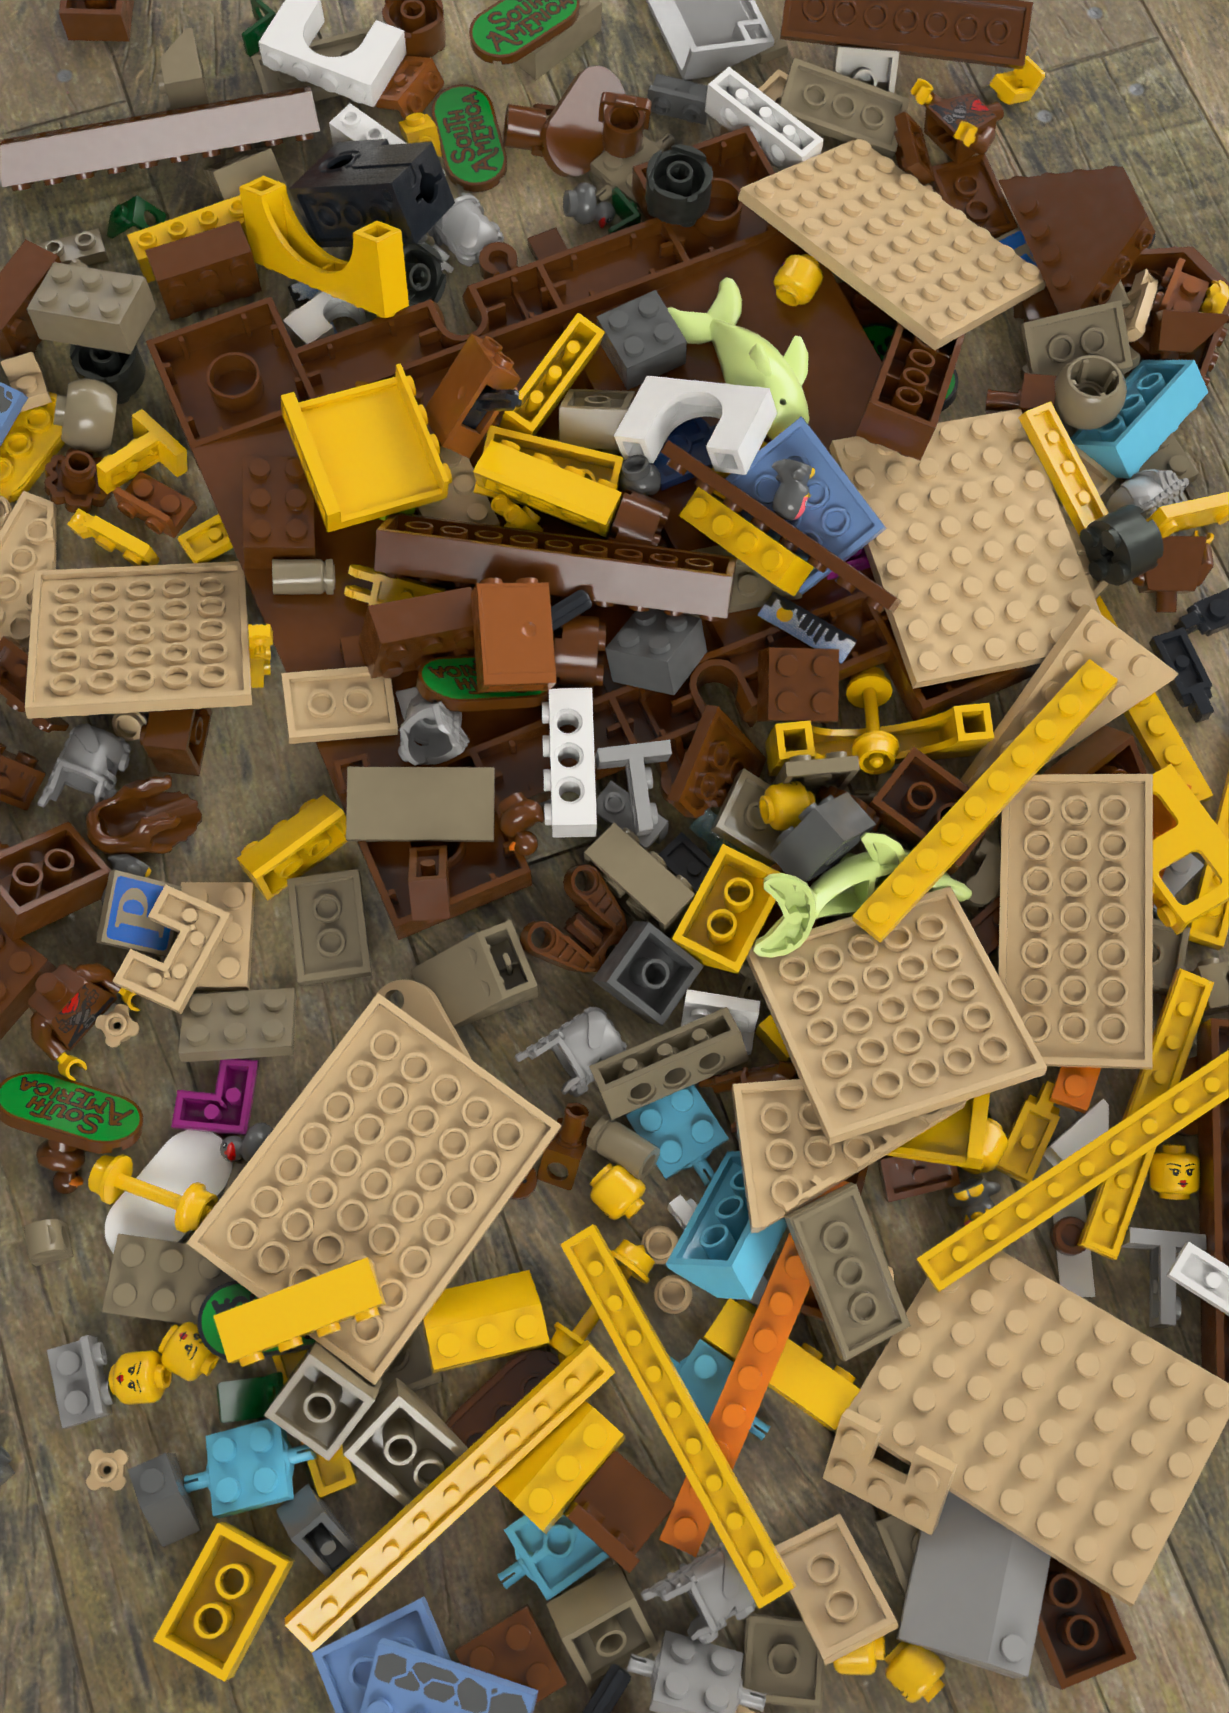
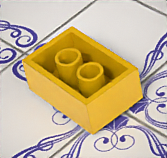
M227 1522L217 1523L153 1641L224 1682L231 1679L240 1666L295 1560Z

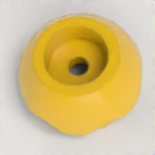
M1212 280L1211 283L1213 285L1207 289L1206 298L1201 304L1199 312L1222 314L1229 299V288L1222 280Z

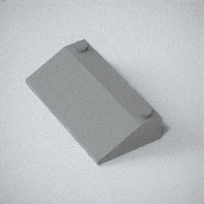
M646 0L683 80L711 77L772 47L775 43L755 0Z
M949 1491L938 1525L933 1534L929 1535L920 1530L896 1639L1014 1679L1028 1677L1051 1556Z

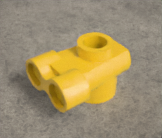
M498 494L493 498L491 508L505 518L507 523L504 527L543 532V529L537 524L541 518L526 505L521 508L504 494Z

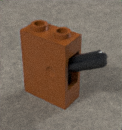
M472 333L425 407L428 424L440 444L469 459L490 426L497 427L498 420L496 417L499 412L513 411L515 407H520L522 404L516 387L521 378L512 367L514 362L501 352L503 347L497 341L488 336L481 339Z
M487 578L477 583L471 592L478 693L549 691L557 683L553 631L590 609L592 606L590 596L584 590H578L551 607L549 582L538 583L537 578H521L516 580V583H502V579Z

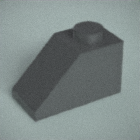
M164 1453L128 1469L140 1509L162 1547L202 1530L191 1496L185 1490L184 1484L186 1482H184V1476L175 1453Z
M309 1484L299 1490L294 1495V1499L286 1501L276 1509L290 1539L326 1578L330 1577L359 1550V1547L329 1506L319 1498L318 1494Z

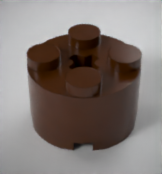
M385 0V5L382 8L383 23L404 30L407 52L405 56L430 58L445 48L446 30L442 0Z
M625 489L607 540L657 547L661 538L660 533L666 523L671 506L635 491Z
M577 616L556 629L554 655L557 683L554 686L595 688V685L603 686L604 655L598 654V651H605L606 621L599 620V617Z

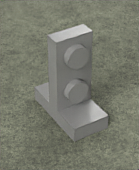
M670 740L598 748L595 754L597 770L625 766L636 836L650 835L654 829L653 825L658 824L656 803H650L648 789L653 788L651 768L645 767L644 764L668 761L672 755Z
M1133 1227L1127 1229L1121 1247L1149 1250V1327L1165 1329L1176 1326V1320H1179L1181 1315V1300L1179 1296H1176V1282L1166 1275L1177 1258L1176 1253H1180L1186 1242L1194 1244L1203 1251L1207 1250L1206 1234Z

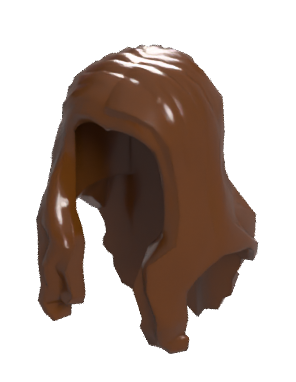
M164 775V777L153 776L145 780H136L126 784L113 797L97 803L86 815L85 824L88 831L87 837L103 853L135 854L150 852L166 854L170 853L172 848L178 843L186 842L189 836H193L197 826L202 822V813L197 808L198 802L190 799L188 794H182L180 791L174 793L163 792L172 786V777L170 775Z

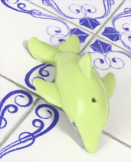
M725 277L720 281L717 297L707 313L680 311L673 307L667 308L687 343L702 344L712 341L727 384L770 388L777 415L765 438L773 440L801 416L807 424L809 423L808 404L802 389L808 374V351L802 337L794 336L786 353L782 356L763 337L743 327L736 326L742 312V298L739 287L733 279Z
M865 832L860 836V839L868 852L857 855L848 852L839 861L840 863L824 872L810 887L796 876L784 873L768 875L764 878V890L771 894L778 902L783 916L765 935L756 940L753 952L761 957L770 958L787 955L798 949L805 942L816 919L829 916L851 917L909 855L911 850L903 849L899 842L885 834ZM947 872L927 892L930 893L951 886L959 902L968 900L972 896V891L965 884L952 879Z

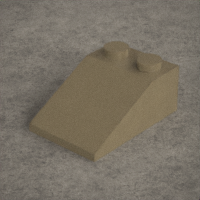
M397 1377L375 1399L342 1444L343 1455L405 1507L468 1449L431 1407Z

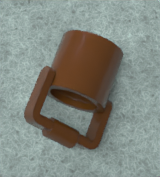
M603 92L601 94L598 122H603L602 145L610 155L617 158H628L634 156L640 150L644 129H649L651 100L613 92Z
M539 103L534 104L533 107L507 104L503 130L504 147L531 150L532 155L543 157V141L540 142L541 130L546 122V115H550L556 106Z

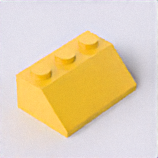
M324 794L318 799H310L300 807L299 813L288 821L285 819L275 824L270 830V834L259 842L253 841L245 846L241 851V855L236 859L242 870L268 901L288 886L287 879L301 877L348 842L346 840V814Z
M722 844L672 937V941L701 964L738 974L776 903L773 896L764 890V878L770 874L781 872Z
M530 1270L447 1288L422 1320L432 1374L543 1348L550 1343L542 1305Z
M584 1401L494 1486L538 1528L547 1534L612 1452L616 1451L625 1441L624 1434L593 1406Z

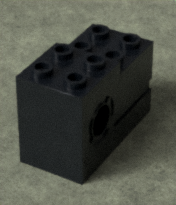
M388 139L337 142L289 188L309 236L321 248L353 247V232L377 220L400 229L403 244L416 245L455 204L433 142L389 144Z

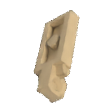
M1147 269L1136 274L1131 291L1126 293L1130 305L1125 307L1123 312L1129 342L1137 341L1144 334L1145 326L1153 307L1154 297L1157 293L1158 280H1155Z

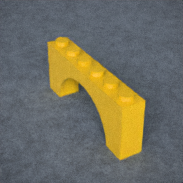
M262 176L239 187L248 244L255 263L269 270L281 273L290 279H295L309 285L311 288L330 294L334 298L351 303L355 307L372 312L381 318L392 317L396 312L409 306L402 233L400 229L377 220L353 232L352 254L349 261H344L324 251L307 234L291 206L286 184Z
M989 703L953 706L943 713L928 718L880 727L881 731L892 734L898 740L900 748L898 755L895 757V763H901L913 747L932 760L975 756L994 738ZM811 720L775 724L765 741L769 776H777L784 763L790 762L789 758L797 755H811V760L825 759V755L831 752L845 751L847 756H853L851 751L852 743L857 737L867 733L866 728H819L813 726Z

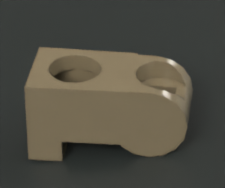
M985 838L972 858L980 866L976 874L970 877L965 884L972 891V896L968 900L960 902L963 908L973 913L982 912L991 903L1000 888L1001 846Z

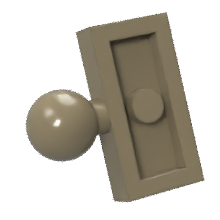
M99 228L36 244L58 255L61 263L88 267L87 265L108 260Z

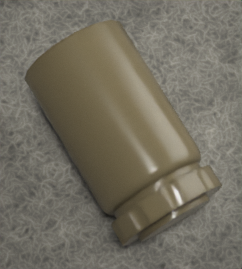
M272 559L273 595L323 594L324 592L326 594H334L335 564H333V559H326V562H323L321 559Z
M609 1115L602 1116L596 1122L587 1138V1146L594 1151L597 1150L598 1154L613 1164L623 1166L638 1180L644 1179L651 1172L660 1155V1149L620 1122L615 1121V1119L611 1120Z

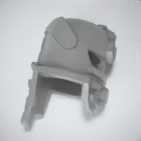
M463 192L460 194V197L454 199L455 204L428 231V235L433 237L436 245L441 246L445 244L455 254L458 262L467 267H472V265L479 263L480 252L486 245L494 242H503L504 237L503 233L500 232V227L495 222H490L484 216V209L479 200L469 192Z
M1148 469L1137 472L1131 478H1127L1120 485V488L1112 494L1107 502L1106 509L1108 513H1111L1125 505H1135L1145 511L1141 515L1147 520L1159 507L1183 502V491L1189 485L1188 478L1179 479L1172 470Z
M418 693L415 698L411 699L406 711L405 721L400 727L401 742L398 752L401 759L405 762L409 761L414 766L446 762L464 752L468 746L467 743L470 741L461 728L462 712L449 711L441 701L437 702L434 700L432 704ZM414 740H415L416 742L422 744L423 746H419L418 744H416V743L414 742Z
M90 724L77 725L70 731V736L64 744L63 751H61L57 758V763L37 805L44 808L50 799L57 801L65 785L94 795L95 805L113 797L117 793V790L114 788L117 782L115 775L118 770L124 772L130 760V745L125 742L124 738L117 737L104 729L91 726Z
M589 1007L584 1009L582 1014L573 1017V1020L562 1024L559 1029H555L548 1036L539 1039L536 1044H531L525 1051L516 1054L515 1059L517 1062L527 1057L533 1060L551 1048L571 1078L563 1084L560 1091L563 1095L569 1093L576 1098L587 1092V1085L595 1081L589 1066L626 1051L627 1045L621 1040V1035L615 1029L613 1022L607 1018V1013L600 1008Z
M723 1542L719 1543L718 1547L706 1552L703 1556L694 1559L690 1564H680L679 1570L673 1573L669 1572L665 1579L658 1581L652 1587L641 1592L644 1601L656 1596L661 1597L663 1601H668L687 1592L699 1614L691 1621L687 1633L692 1641L698 1638L703 1644H708L718 1637L717 1631L727 1626L726 1620L735 1615L737 1620H741L751 1614L755 1607H757Z

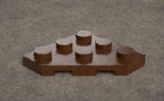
M706 705L690 746L684 755L675 782L671 786L667 800L684 817L698 818L705 814L704 810L710 807L718 808L722 806L737 773L743 768L759 778L766 758L719 706Z

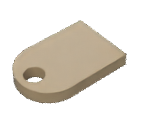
M402 979L386 984L377 992L389 1000L394 992L400 991L404 997V1004L401 1010L472 1060L439 999L429 987L416 981Z

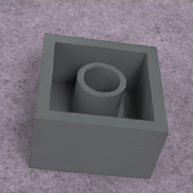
M656 290L596 317L597 326L605 331L600 344L627 390L642 384L646 376L658 377L686 364L687 341Z
M652 608L645 612L635 611L605 648L613 682L670 695L676 694L707 653L701 618L683 614L680 616H670L665 614L663 610Z
M848 792L836 798L829 795L818 805L816 803L811 804L799 815L798 818L801 820L796 828L793 826L789 827L776 839L779 845L770 856L786 874L796 876L808 883L835 866L861 840L860 836L865 832H869L876 823Z
M633 921L592 980L645 1022L663 1026L704 966L650 922Z

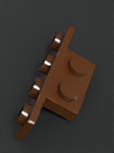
M3 636L0 640V694L7 698L6 703L11 708L19 712H25L29 650L12 637ZM61 717L32 718L33 720L31 721L35 727L48 733L51 731H66L69 727V723Z

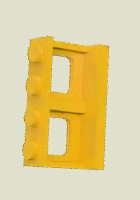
M1169 764L1153 774V794L1160 799L1175 819L1177 826L1153 839V903L1157 907V914L1161 922L1166 927H1171L1176 935L1184 931L1189 923L1229 901V840L1172 764ZM1197 852L1201 854L1219 878L1220 886L1188 905H1181L1159 877V871L1188 854Z

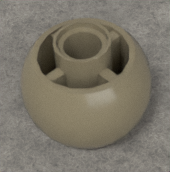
M1087 355L1073 359L1060 370L1056 377L1054 408L1060 419L1077 429L1093 430L1107 425L1117 417L1125 403L1127 387L1122 371L1112 361L1097 355Z
M83 378L68 383L67 396L57 394L53 425L63 426L61 439L73 449L86 453H97L109 449L114 429L118 393L111 386L96 379Z

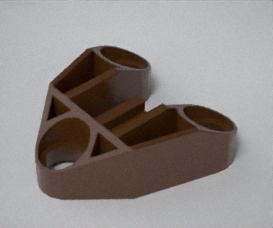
M574 865L567 870L564 876V890L575 903V907L598 926L600 930H597L583 916L576 912L572 918H568L565 922L566 926L564 929L586 948L585 950L568 935H564L555 926L544 921L528 923L521 932L520 943L523 950L528 954L565 970L598 972L606 961L608 947L613 944L617 945L628 930L626 918L598 870L591 865ZM584 870L587 874V883L584 890L580 891L575 885V876L579 871ZM538 927L543 928L545 934L544 942L540 948L535 947L531 940L533 931Z

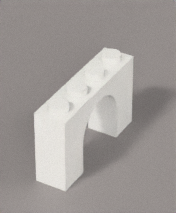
M285 0L258 42L263 65L271 70L291 75L302 82H309L322 87L328 92H335L350 98L356 103H363L374 108L407 53L404 30L376 20L361 45L355 51L340 57L322 56L309 48L324 23L321 0Z
M646 376L614 437L624 460L634 455H643L648 459L649 463H654L669 434L677 426L697 417H715L720 420L706 445L714 471L746 475L777 415L770 388Z

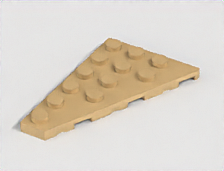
M26 491L22 492L0 530V640L3 636L12 637L29 650L34 571L56 570L57 508L54 502Z
M1083 604L995 729L994 738L981 749L960 781L971 787L1089 659L1118 679L1117 685L1045 764L1174 680L1179 673L1092 607Z
M800 1079L733 1084L732 1097L751 1233H759L782 1219L785 1215L797 1210L964 1108L966 1101L829 1145Z

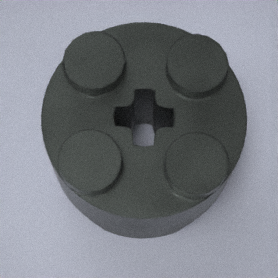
M678 144L672 145L671 150L662 152L661 149L651 157L647 166L645 196L647 210L651 216L669 224L691 227L707 211L710 203L713 171L706 161V156L700 150L692 146Z
M417 243L416 245L403 244L408 307L430 299L438 303L446 286V274H442L440 264L443 263L441 255L434 247L426 243Z
M71 344L70 357L78 379H96L111 386L118 393L117 404L126 403L130 396L142 385L146 370L137 345H135L131 354Z
M1125 505L1091 522L1087 528L1080 532V540L1085 547V552L1090 562L1088 569L1095 580L1100 581L1103 579L1109 584L1118 586L1150 571L1158 565L1156 563L1157 559L1163 556L1164 551L1162 536L1153 519L1147 522L1141 515L1145 511L1140 507Z

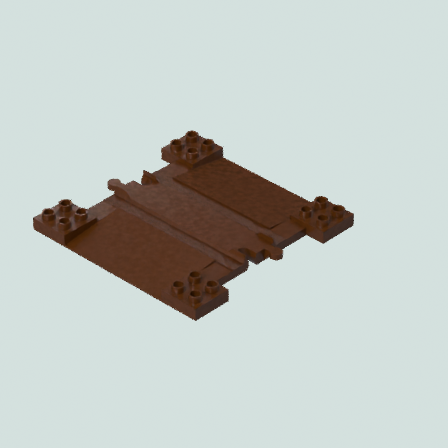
M749 125L692 145V147L700 150L706 156L707 163L712 167L713 176L709 207L704 215L691 227L669 224L648 213L645 198L647 166L649 163L647 161L633 166L632 193L647 221L518 267L516 251L507 243H490L481 250L479 267L484 280L467 286L462 295L463 305L471 320L478 327L472 334L481 339H484L485 336L494 339L503 347L501 352L514 362L512 367L521 378L516 386L518 392L577 313H580L597 326V316L654 290L657 291L666 308L673 307L680 311L707 313L717 297L720 281L725 277H729L739 287L742 298V312L736 326L743 327L763 337L782 356L786 353L794 336L802 337L808 351V374L802 385L808 404V425L831 454L829 447L832 440L857 436L856 432L882 361L833 274L819 261L818 267L822 271L823 279L810 302L804 305L790 306L778 298L774 286V278L782 264L791 255L808 253L738 200L742 187L775 174ZM271 296L146 341L160 379L196 464L211 494L266 625H271L273 643L286 673L345 668L340 638L361 634L369 604L345 596V586L356 585L370 591L373 586V582L355 578L348 574L349 567L352 564L375 570L376 530L384 521L377 518L327 532L314 498L315 559H321L323 562H326V559H333V564H335L334 594H326L324 592L323 594L273 595L272 569H245L242 456H298L282 416L281 395L294 392L299 403L354 388L357 380L374 383L395 377L396 364L401 363L405 375L412 377L416 391L424 392L423 406L425 408L471 333L457 335L448 331L445 318L438 304L432 299L402 309L392 317H380L294 348ZM712 341L702 344L687 343L686 364L658 376L726 383ZM600 344L596 353L569 389L635 391L636 396L642 384L627 390ZM566 394L535 436L560 442L559 407ZM500 411L497 415V427H499L505 411ZM709 416L701 417L710 426L717 424L720 420ZM429 424L426 425L429 433L433 434L434 432L430 428ZM488 431L469 459L473 469L483 454ZM767 438L764 439V442L767 444L772 441ZM592 449L602 452V449ZM621 453L613 454L622 457ZM698 477L663 491L659 489L655 495H648V497L671 506L666 523L660 533L661 538L657 547L692 551L719 545L679 516L698 488L694 484ZM712 493V495H713L714 497L718 498L720 501H723V500H724V499L720 498L719 496H717L716 494ZM487 497L491 504L493 498ZM517 504V505H518L519 507H521V508H523V507L525 506V505ZM527 506L541 518L537 524L543 529V532L607 540L611 530L610 527L607 537H603ZM416 509L413 515H419ZM495 512L500 526L504 527L507 521L502 515ZM871 568L859 571L876 583ZM406 576L407 578L420 581V577ZM824 577L802 594V598L790 600L857 639L842 664L839 663V681L883 663L913 721L943 713L953 706L969 704L1027 680L1035 674L1042 664L913 689L886 610L884 609L880 613L864 602L867 597L865 593L857 588L851 593L835 582L837 578L827 580ZM441 580L439 583H428L446 588L445 591L461 589V587L455 586L454 582ZM550 595L551 607L562 601L559 599V596ZM591 600V608L579 616L599 617V620L606 621V648L635 611L629 609V605L615 604L612 607H602L595 605L594 601ZM763 606L728 613L727 618H720L718 621L701 619L707 653L675 695L613 682L606 650L598 651V654L604 655L603 686L595 685V688H592L594 758L598 748L670 740L672 755L669 760L654 763L661 777L659 786L661 795L670 803L667 798L682 765L685 755L684 749L690 746L697 724L707 705L698 693V689L712 682L727 686L736 699L735 705L742 719L751 728L757 721L758 651L769 647H813L758 616ZM556 630L553 631V643H554V646H555ZM412 670L391 678L398 735L316 742L345 814L347 812V797L341 798L332 764V761L368 753L371 767L495 768L494 842L357 841L398 940L532 885L531 870L525 857L519 855L514 850L509 851V845L513 842L514 837L506 836L501 831L500 819L502 814L498 809V805L504 799L517 792H523L526 799H532L539 803L551 799V791H544L543 769H551L550 757H543V735H550V723L542 724V705L531 708L462 712L461 728L470 741L467 743L468 746L464 752L439 764L414 766L409 761H403L398 752L401 742L400 727L405 720L396 695L397 691L416 687L418 671ZM553 686L552 689L584 687ZM570 724L559 728L563 733H572L577 729ZM414 740L416 744H418L419 746H423L422 744ZM565 758L560 761V764L564 767H573L578 763L573 758ZM595 761V781L626 768L623 766L597 770ZM447 845L450 918L442 919L435 923L412 921L408 885L410 848Z

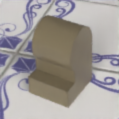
M47 1219L24 1226L28 1256L31 1264L35 1267L73 1257L67 1223L60 1219Z

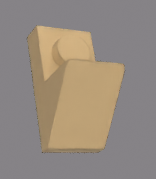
M33 352L1 361L10 386L28 397L20 412L52 402L40 361Z

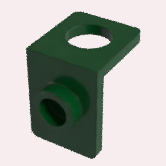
M250 0L253 16L257 22L242 33L245 52L249 57L260 51L258 42L276 15L262 0Z
M618 187L613 188L612 205L622 221L609 228L608 235L641 223V215L635 202L632 199L628 200Z
M136 195L126 202L118 204L111 210L107 236L112 239L133 226L139 230L150 227L144 219L145 211L150 212L154 216L156 224L165 222L166 214Z
M275 1372L264 1377L218 1383L216 1389L219 1421L221 1423L265 1418L264 1414L274 1400L273 1386H275L277 1396L284 1385L282 1372Z

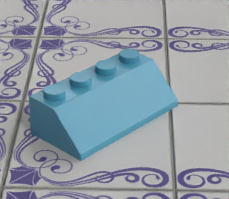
M1143 360L1125 379L1127 387L1126 399L1117 417L1098 429H1079L1070 438L1072 443L1116 478H1131L1139 471L1140 467L1149 457L1158 451L1159 446L1171 433L1177 430L1179 424L1190 412L1196 409L1198 403L1208 394L1207 387L1195 360Z
M727 1151L666 1265L671 1271L717 1298L751 1300L781 1240L787 1223L783 1217L759 1233H751L740 1151Z

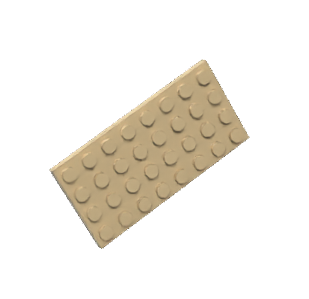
M1153 774L1034 775L1002 810L998 976L1046 1066L1152 1070Z

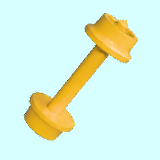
M875 666L851 676L846 688V696L851 704L864 708L867 732L857 737L852 743V755H858L859 767L864 772L882 774L891 770L894 766L895 757L898 755L900 747L896 737L880 729L878 707L891 698L893 688L890 680L886 678L884 671Z
M124 1154L117 1157L110 1155L101 1156L94 1164L88 1179L90 1191L98 1194L101 1201L106 1204H114L126 1191L176 1210L175 1227L176 1230L183 1233L190 1230L196 1231L219 1201L218 1197L208 1192L206 1186L200 1182L192 1183L183 1195H179L131 1177L133 1172L132 1159Z
M623 1239L616 1249L610 1250L627 1281L632 1276L647 1285L650 1281L648 1274L655 1261L645 1253L644 1245H634L630 1241ZM591 1304L573 1331H570L558 1322L555 1323L556 1331L548 1345L559 1353V1363L563 1362L585 1342V1339L600 1320L593 1304Z

